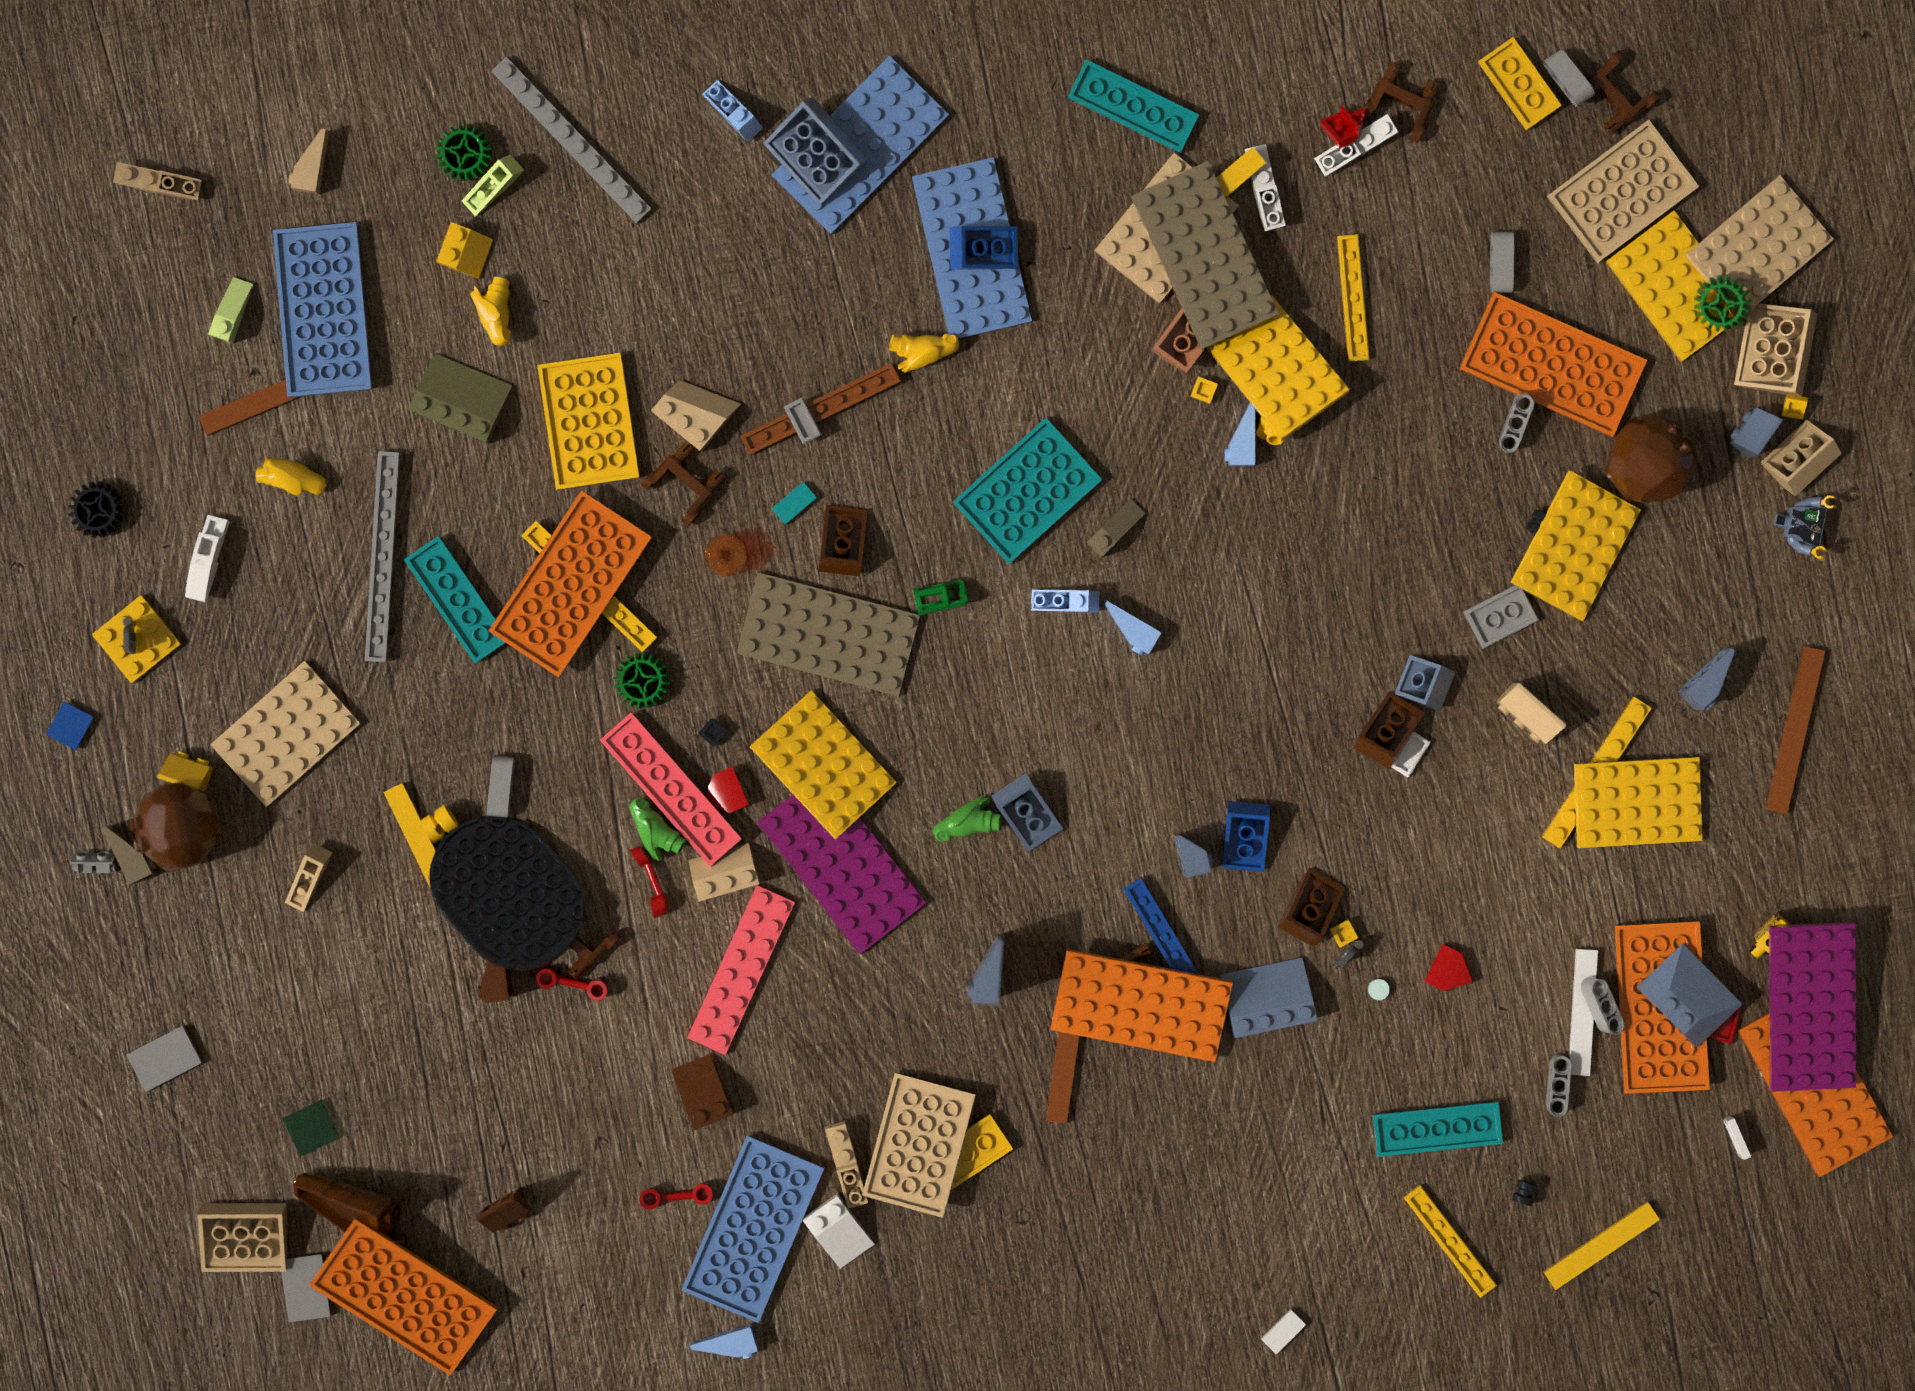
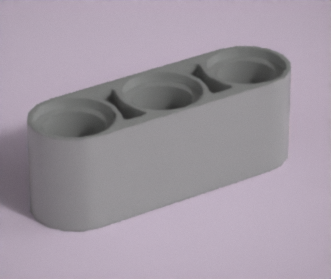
M1562 49L1543 60L1547 72L1574 106L1577 107L1595 96L1590 83Z
M1491 232L1490 292L1512 293L1514 286V233Z
M1519 392L1514 397L1499 437L1500 446L1505 452L1511 453L1517 450L1531 415L1534 401L1527 392ZM1526 397L1530 400L1529 405L1524 408L1518 405L1519 399ZM1513 418H1521L1522 424L1519 427L1511 426L1510 423ZM1507 437L1515 439V443L1510 447H1506L1503 444L1504 439Z
M493 755L487 816L509 818L515 757Z
M1585 978L1581 983V990L1598 1029L1604 1033L1620 1034L1624 1029V1020L1607 982L1598 978Z
M1556 1054L1550 1059L1546 1094V1109L1557 1117L1565 1115L1568 1110L1572 1068L1570 1059L1561 1054ZM1559 1059H1564L1565 1067L1557 1070L1556 1062ZM1557 1080H1562L1563 1088L1556 1091L1554 1083ZM1556 1101H1560L1562 1105L1559 1111L1552 1110V1104Z

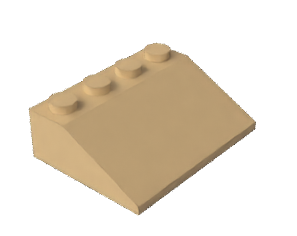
M1757 304L1748 312L1749 317L1746 319L1734 385L1802 397L1817 313L1811 309Z
M286 1203L202 1204L198 1212L202 1272H286L288 1229Z

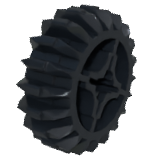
M100 481L97 482L96 486L94 482H89V489L86 485H81L83 492L75 490V494L78 497H71L70 500L75 503L74 505H68V508L74 509V512L68 514L69 517H75L71 524H79L76 530L80 532L84 529L83 535L88 536L91 532L92 538H96L98 534L101 538H104L105 531L108 535H112L111 527L118 530L119 526L116 522H124L119 516L120 514H126V511L120 510V507H124L126 504L118 502L123 496L116 495L118 491L116 488L110 490V484H105L103 487V482ZM101 493L99 497H96L95 501L91 503L85 501L91 494ZM106 497L111 501L112 512L106 508ZM89 506H93V507L96 506V507H98L102 512H104L105 514H103V513H96V511L93 510V508H91V507H89ZM82 507L88 512L87 523L82 516ZM101 517L109 519L104 525L93 527L95 522L97 523Z

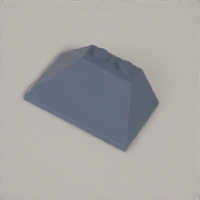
M1683 943L1637 986L1696 1048L1742 1005Z

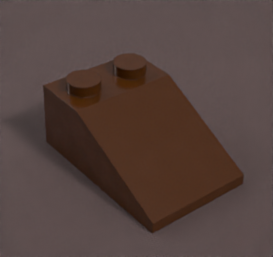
M826 505L818 572L860 577L868 510Z
M1388 692L1358 736L1354 749L1390 770L1425 712Z
M1308 868L1286 907L1278 928L1315 947L1323 940L1345 887Z
M490 962L487 963L481 980V986H478L479 998H483V1003L505 1001L514 997L510 969L496 966Z
M711 1054L671 1070L694 1130L734 1113L733 1106Z
M519 1187L484 1207L475 1218L492 1233L497 1230L501 1233L511 1227L509 1223L515 1220L519 1223L528 1218V1213L532 1208Z

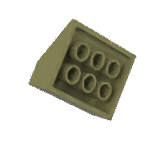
M434 354L415 391L408 410L489 444L513 386L443 356Z

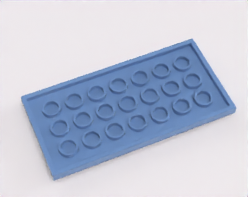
M890 56L830 115L869 159L858 172L820 206L782 164L771 175L831 235L949 116Z
M994 157L912 176L948 334H955L958 339L1032 322L1019 264L1018 269L950 270V227L1010 226Z
M351 222L273 230L287 397L372 390L358 223Z
M747 1135L681 1291L759 1323L824 1167Z

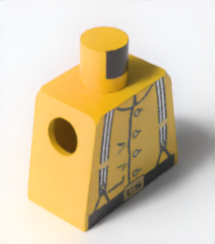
M1778 912L1754 935L1757 943L1749 951L1757 959L1766 951L1769 953V941H1766L1769 938V926L1790 925Z

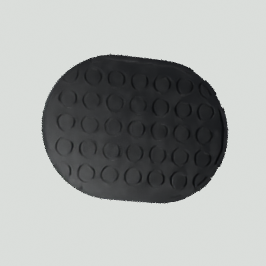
M505 817L474 818L450 831L435 850L430 864L429 883L432 898L439 912L464 941L484 960L496 966L513 970L538 968L549 964L563 955L573 944L581 929L584 917V899L581 886L575 874L550 845L530 826L521 821L518 822Z

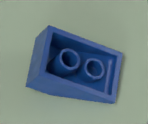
M1017 226L950 227V270L1018 269Z
M1228 801L1222 868L1264 872L1270 805Z

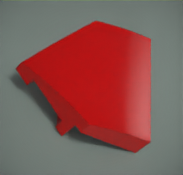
M1340 106V112L1320 120L1321 127L1341 149L1359 138L1366 109L1359 108L1358 111L1346 110L1344 106Z
M733 766L713 774L705 797L714 807L731 813L749 805Z
M1442 944L1424 982L1442 991H1451L1463 985L1474 983L1463 954Z

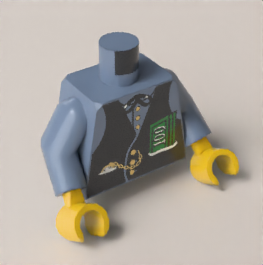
M1829 495L1825 498L1809 497L1798 501L1794 507L1788 508L1787 515L1776 513L1774 526L1784 527L1783 537L1787 538L1788 544L1798 553L1815 556L1823 561L1825 558L1819 556V552L1828 551L1823 546H1820L1827 508L1834 509L1837 507L1829 505L1830 499H1837L1835 496Z

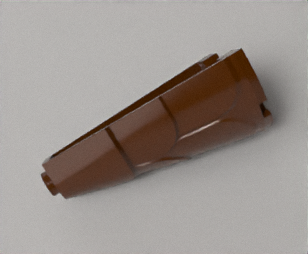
M309 1173L298 1175L293 1182L294 1195L344 1233L355 1217H358L392 1239L394 1235L392 1234L393 1228L399 1224L402 1214L401 1201L392 1196Z

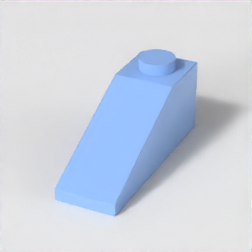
M1249 403L1228 445V449H1225L1224 459L1228 461V466L1255 465V408L1251 403Z
M1106 601L1104 606L1128 643L1133 646L1132 650L1141 656L1144 653L1148 655L1161 632Z
M752 1324L692 1341L690 1344L691 1350L737 1358L743 1356V1359L755 1356V1352L759 1348Z

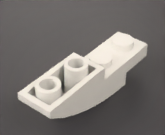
M1387 114L1362 129L1359 138L1341 149L1335 145L1314 159L1326 177L1399 132Z
M1266 144L1256 146L1254 149L1265 160L1266 164L1253 174L1250 180L1264 230L1268 231L1284 227L1285 221Z
M211 515L207 516L202 533L199 532L187 579L186 598L206 603L219 565L217 559L230 523L228 520Z

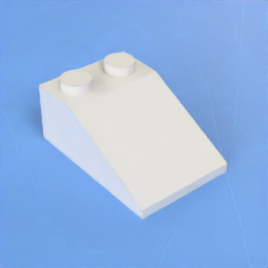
M839 1193L803 1218L811 1233L840 1269L874 1245V1242L851 1210L848 1209Z

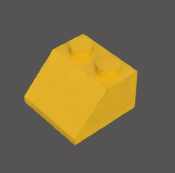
M451 222L436 262L479 279L493 239Z
M177 751V753L169 754L157 778L171 783H185L196 790L206 791L214 767L208 765L209 761L197 758L193 760L189 758V754Z

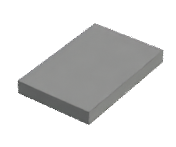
M1516 585L1463 611L1482 649L1539 620L1524 590Z
M184 1025L127 1054L145 1092L203 1063Z
M323 1253L287 1258V1270L282 1272L289 1322L331 1316L329 1298L309 1286L324 1263Z

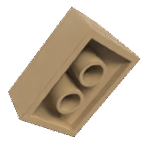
M1806 420L1761 461V464L1782 487L1796 496L1842 453L1833 438Z
M1512 683L1496 701L1500 705L1498 709L1506 716L1510 714L1515 718L1514 723L1522 730L1526 728L1531 733L1529 737L1537 744L1540 742L1547 744L1566 726L1565 723L1520 683Z
M749 843L732 847L712 866H709L702 857L688 860L698 902L761 883Z

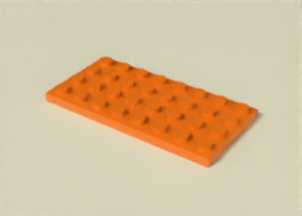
M1493 292L1459 370L1516 395L1519 392H1527L1533 398L1534 403L1613 437L1647 360Z
M581 490L489 629V632L560 678L652 537Z
M1700 921L1614 925L1619 1011L1624 1020V1029L1620 1033L1624 1094L1710 1090L1707 1039L1696 1048L1637 988L1682 943L1702 962Z
M1067 949L1050 1030L1215 1062L1233 982L1211 976Z
M1768 1012L1737 1030L1770 1089V1016ZM1857 1070L1856 1088L1772 1092L1818 1177L1829 1173L1893 1137Z
M355 1217L309 1284L311 1288L450 1376L498 1308L358 1217Z

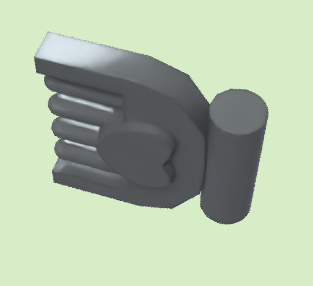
M124 618L122 621L125 626L123 632V651L136 654V635L134 630L136 622L129 618Z
M1360 940L1352 941L1351 946L1342 953L1333 965L1336 968H1342L1356 954L1357 950L1363 947V942Z

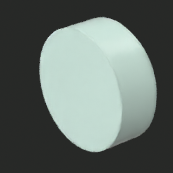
M1374 979L1368 985V993L1375 1000H1383L1389 994V985L1382 979Z

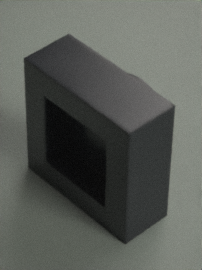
M712 717L698 734L714 747L728 731Z

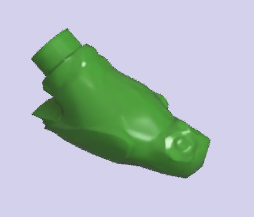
M981 796L957 809L935 825L933 834L938 842L949 841L952 837H967L976 833L1000 831L1002 815L994 814L990 810H983L990 804L989 797Z
M643 797L633 799L629 805L641 840L651 858L660 861L663 858L661 848L665 851H673L679 854L687 840L681 837L678 831L670 827L660 814L651 809L649 802L645 801Z

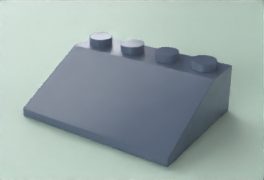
M813 97L803 101L763 143L819 206L856 174L869 160Z
M1002 935L996 936L975 971L973 980H969L968 998H972V1003L998 1005L1003 944Z
M1302 957L1220 974L1221 979L1233 982L1227 1010L1234 1038L1317 1021Z

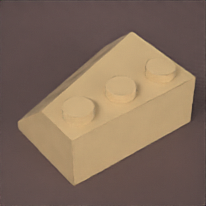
M679 380L663 395L651 411L702 452L741 404Z

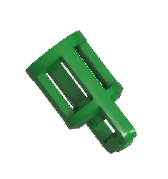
M963 580L946 583L940 582V584L913 588L919 617L942 610L948 611L951 608L968 604V592ZM958 587L961 600L950 602V600H953L952 590L948 589ZM940 594V601L926 604L921 603L920 598Z

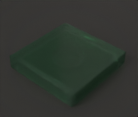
M322 1100L282 1118L300 1156L339 1138Z

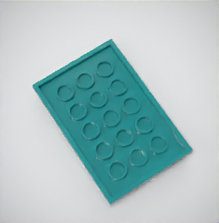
M1045 418L957 497L953 504L1002 558L1010 564L1102 479L1051 422Z

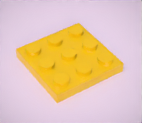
M143 595L136 598L92 634L131 684L182 645ZM124 618H129L136 622V627L134 628L136 654L123 651V632L125 626L122 621Z

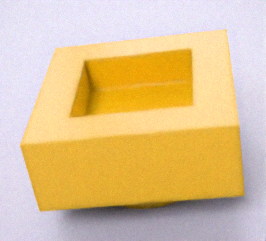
M1198 376L1190 397L1210 404L1218 384Z
M1786 394L1782 416L1803 420L1808 398Z
M1348 919L1329 929L1339 948L1358 939Z

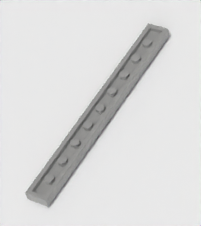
M507 57L491 71L636 224L652 210Z
M378 451L365 661L387 662L400 465L399 452Z

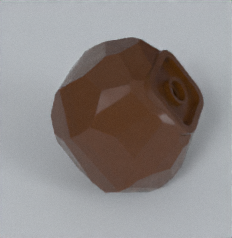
M1644 414L1631 419L1614 439L1605 473L1629 502H1661L1673 498L1683 490L1693 476L1695 469L1693 447H1695V444L1688 436L1686 438L1681 437L1679 431L1682 428L1676 420L1667 422L1663 418Z
M185 783L165 784L145 794L136 809L133 819H130V828L132 832H135L136 840H134L136 853L146 854L156 865L169 872L181 871L201 863L216 845L217 841L222 839L221 825L214 798L210 799L203 791L196 790Z

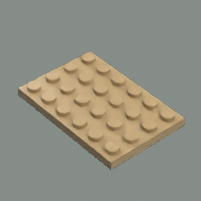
M1647 120L1547 197L1598 263L1697 189L1699 185L1650 120Z
M1173 153L1145 189L1192 167ZM1226 197L1225 199L1233 214L1239 205L1231 198ZM1133 203L1094 251L1160 304L1172 289V285Z
M1779 175L1685 256L1709 284V278L1714 277L1717 282L1718 275H1722L1723 281H1725L1727 275L1731 276L1730 282L1738 278L1739 280L1736 283L1738 286L1741 283H1745L1742 291H1750L1745 298H1752V301L1746 304L1752 306L1753 309L1834 239L1781 175ZM1725 288L1729 296L1738 298L1735 292ZM1735 305L1729 309L1734 315H1737L1740 305Z
M303 661L210 745L265 807H268L354 731L361 722L306 661Z
M895 1073L862 1196L944 1218L976 1095Z

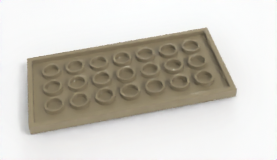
M1208 161L1131 196L1201 350L1279 314Z
M758 572L737 654L899 696L920 617L910 612Z

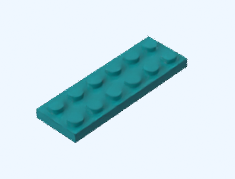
M1087 59L1067 97L1178 153H1181L1199 114Z
M437 536L404 559L475 664L506 643L489 632L496 618L440 536Z
M1498 1101L1372 1114L1377 1157L1503 1144Z

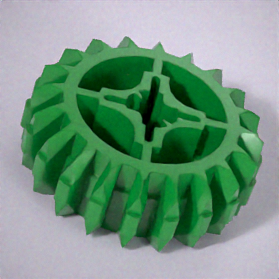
M461 124L457 126L458 131L450 127L451 134L449 135L444 131L443 135L446 139H438V142L443 145L435 147L437 151L441 152L435 155L436 159H443L438 162V166H445L442 172L446 174L450 171L449 177L451 179L456 174L458 181L462 180L463 175H465L466 181H470L471 174L477 179L478 175L476 172L479 171L481 174H484L485 171L481 167L489 168L490 166L485 162V159L492 160V156L486 154L492 151V147H485L490 143V140H482L485 137V133L481 132L478 134L479 129L477 127H474L471 131L469 124L465 126V130H463ZM463 137L458 146L449 147L454 140ZM470 137L479 143L480 152L470 149ZM466 147V150L471 154L468 153L465 154L464 157H462L460 154L457 153L460 151H464V148ZM447 153L457 156L458 168L453 167L449 163ZM478 159L475 165L465 169L469 160Z
M1718 275L1717 282L1714 277H1710V284L1704 281L1702 283L1703 288H1698L1697 290L1701 296L1694 297L1695 301L1700 302L1694 305V309H1701L1696 316L1700 317L1703 315L1704 318L1701 320V323L1704 324L1706 321H1709L1710 323L1707 328L1711 329L1714 324L1716 325L1715 331L1717 332L1721 326H1723L1724 332L1729 330V325L1733 330L1736 329V323L1742 325L1744 323L1742 318L1747 319L1749 317V314L1745 311L1752 309V306L1746 304L1750 303L1752 298H1745L1750 291H1742L1745 283H1741L1738 286L1736 284L1739 280L1738 278L1730 282V275L1726 276L1725 281H1723L1722 275ZM1718 288L1717 299L1706 302L1708 293ZM1725 288L1735 292L1738 298L1729 296ZM1721 299L1728 303L1724 308L1718 304ZM1740 305L1738 314L1728 319L1729 308ZM1708 308L1718 311L1720 318L1713 316Z
M644 652L641 655V659H639L637 653H634L633 661L627 656V665L622 661L619 663L623 670L615 669V672L619 673L620 677H613V680L619 681L620 684L614 685V689L621 688L622 690L617 693V696L625 695L622 700L623 703L630 699V707H633L635 702H638V709L642 708V703H645V707L648 709L650 708L649 701H652L653 705L656 706L658 704L655 699L656 697L660 700L664 699L660 692L668 693V690L663 688V685H670V681H664V677H669L670 674L662 673L667 668L666 665L659 668L658 665L661 663V659H657L654 663L652 662L654 655L651 654L647 660L646 653ZM641 663L652 666L657 674L646 675ZM635 665V677L625 681L627 671ZM639 675H642L643 678H652L647 680L646 685L643 687L641 684H631L636 679H639ZM659 680L656 691L651 696H648V685ZM627 687H638L643 699L631 695Z

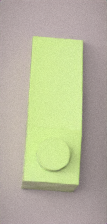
M511 155L499 159L465 196L462 202L475 216H478L521 175L524 169Z
M235 277L232 278L215 313L209 335L230 343L234 342L254 284Z

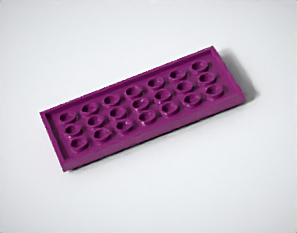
M792 794L757 822L859 954L863 953L926 904L925 900L860 817L838 838L834 839Z
M1854 922L1769 926L1770 1090L1772 1092L1856 1088V957Z

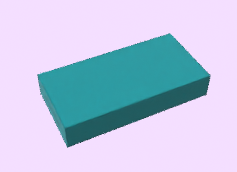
M802 482L776 504L772 510L786 525L817 497Z

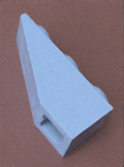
M718 80L702 94L747 142L763 129L757 119Z
M1032 590L1031 611L1099 613L1100 592Z

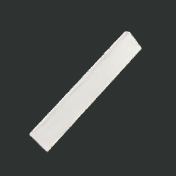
M1576 949L1569 1059L1572 1065L1571 1075L1590 1076L1594 1018L1582 993L1581 983L1587 977L1596 978L1598 950Z

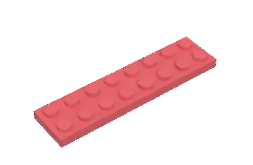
M633 713L626 716L600 739L602 744L709 866H712L742 839Z
M759 885L756 886L687 1038L726 1055L795 904L794 901Z

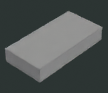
M803 398L784 406L803 445L822 435Z

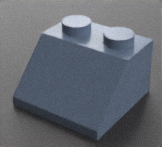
M1759 408L1747 410L1741 419L1744 422L1740 428L1736 427L1729 436L1732 439L1728 444L1749 458L1757 456L1782 420Z
M1410 655L1395 694L1440 711L1455 672L1442 665Z
M1179 834L1174 835L1184 876L1188 878L1211 872L1210 867L1214 866L1211 854Z

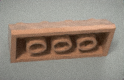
M1181 309L1151 351L1171 365L1187 373L1203 350H1201L1185 313Z

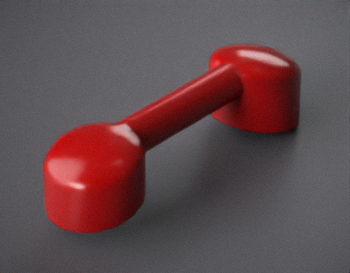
M641 846L629 849L639 866H644L656 894L650 898L654 919L668 912V901L650 856Z
M550 967L542 968L535 977L536 984L542 989H550L555 984L587 990L588 996L594 1001L603 1000L609 991L608 984L601 978L593 979L591 982L558 976L557 972Z
M703 1183L694 1187L693 1191L660 1194L658 1190L649 1188L641 1193L639 1202L647 1210L657 1208L661 1202L694 1199L696 1203L704 1205L712 1200L713 1190L709 1185Z

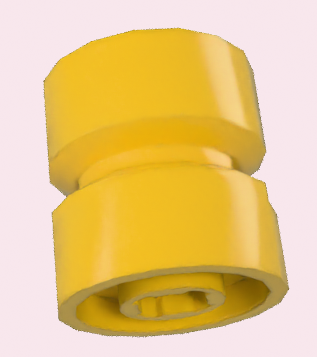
M445 804L436 809L434 815L429 814L420 820L425 833L434 843L445 837V832L449 833L459 827L455 816Z

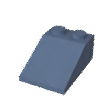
M1732 648L1722 649L1677 691L1694 710H1708L1716 703L1714 699L1719 695L1735 652Z
M1027 773L991 795L997 808L1028 852L1063 830V827Z

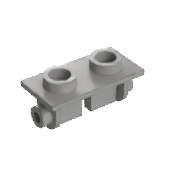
M80 851L74 853L70 864H73V871L77 873H93V866H96V873H112V871H116V863H113L116 857L114 853L108 851H101L99 853Z

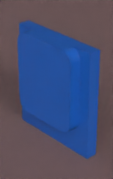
M63 701L46 735L77 750L94 717Z

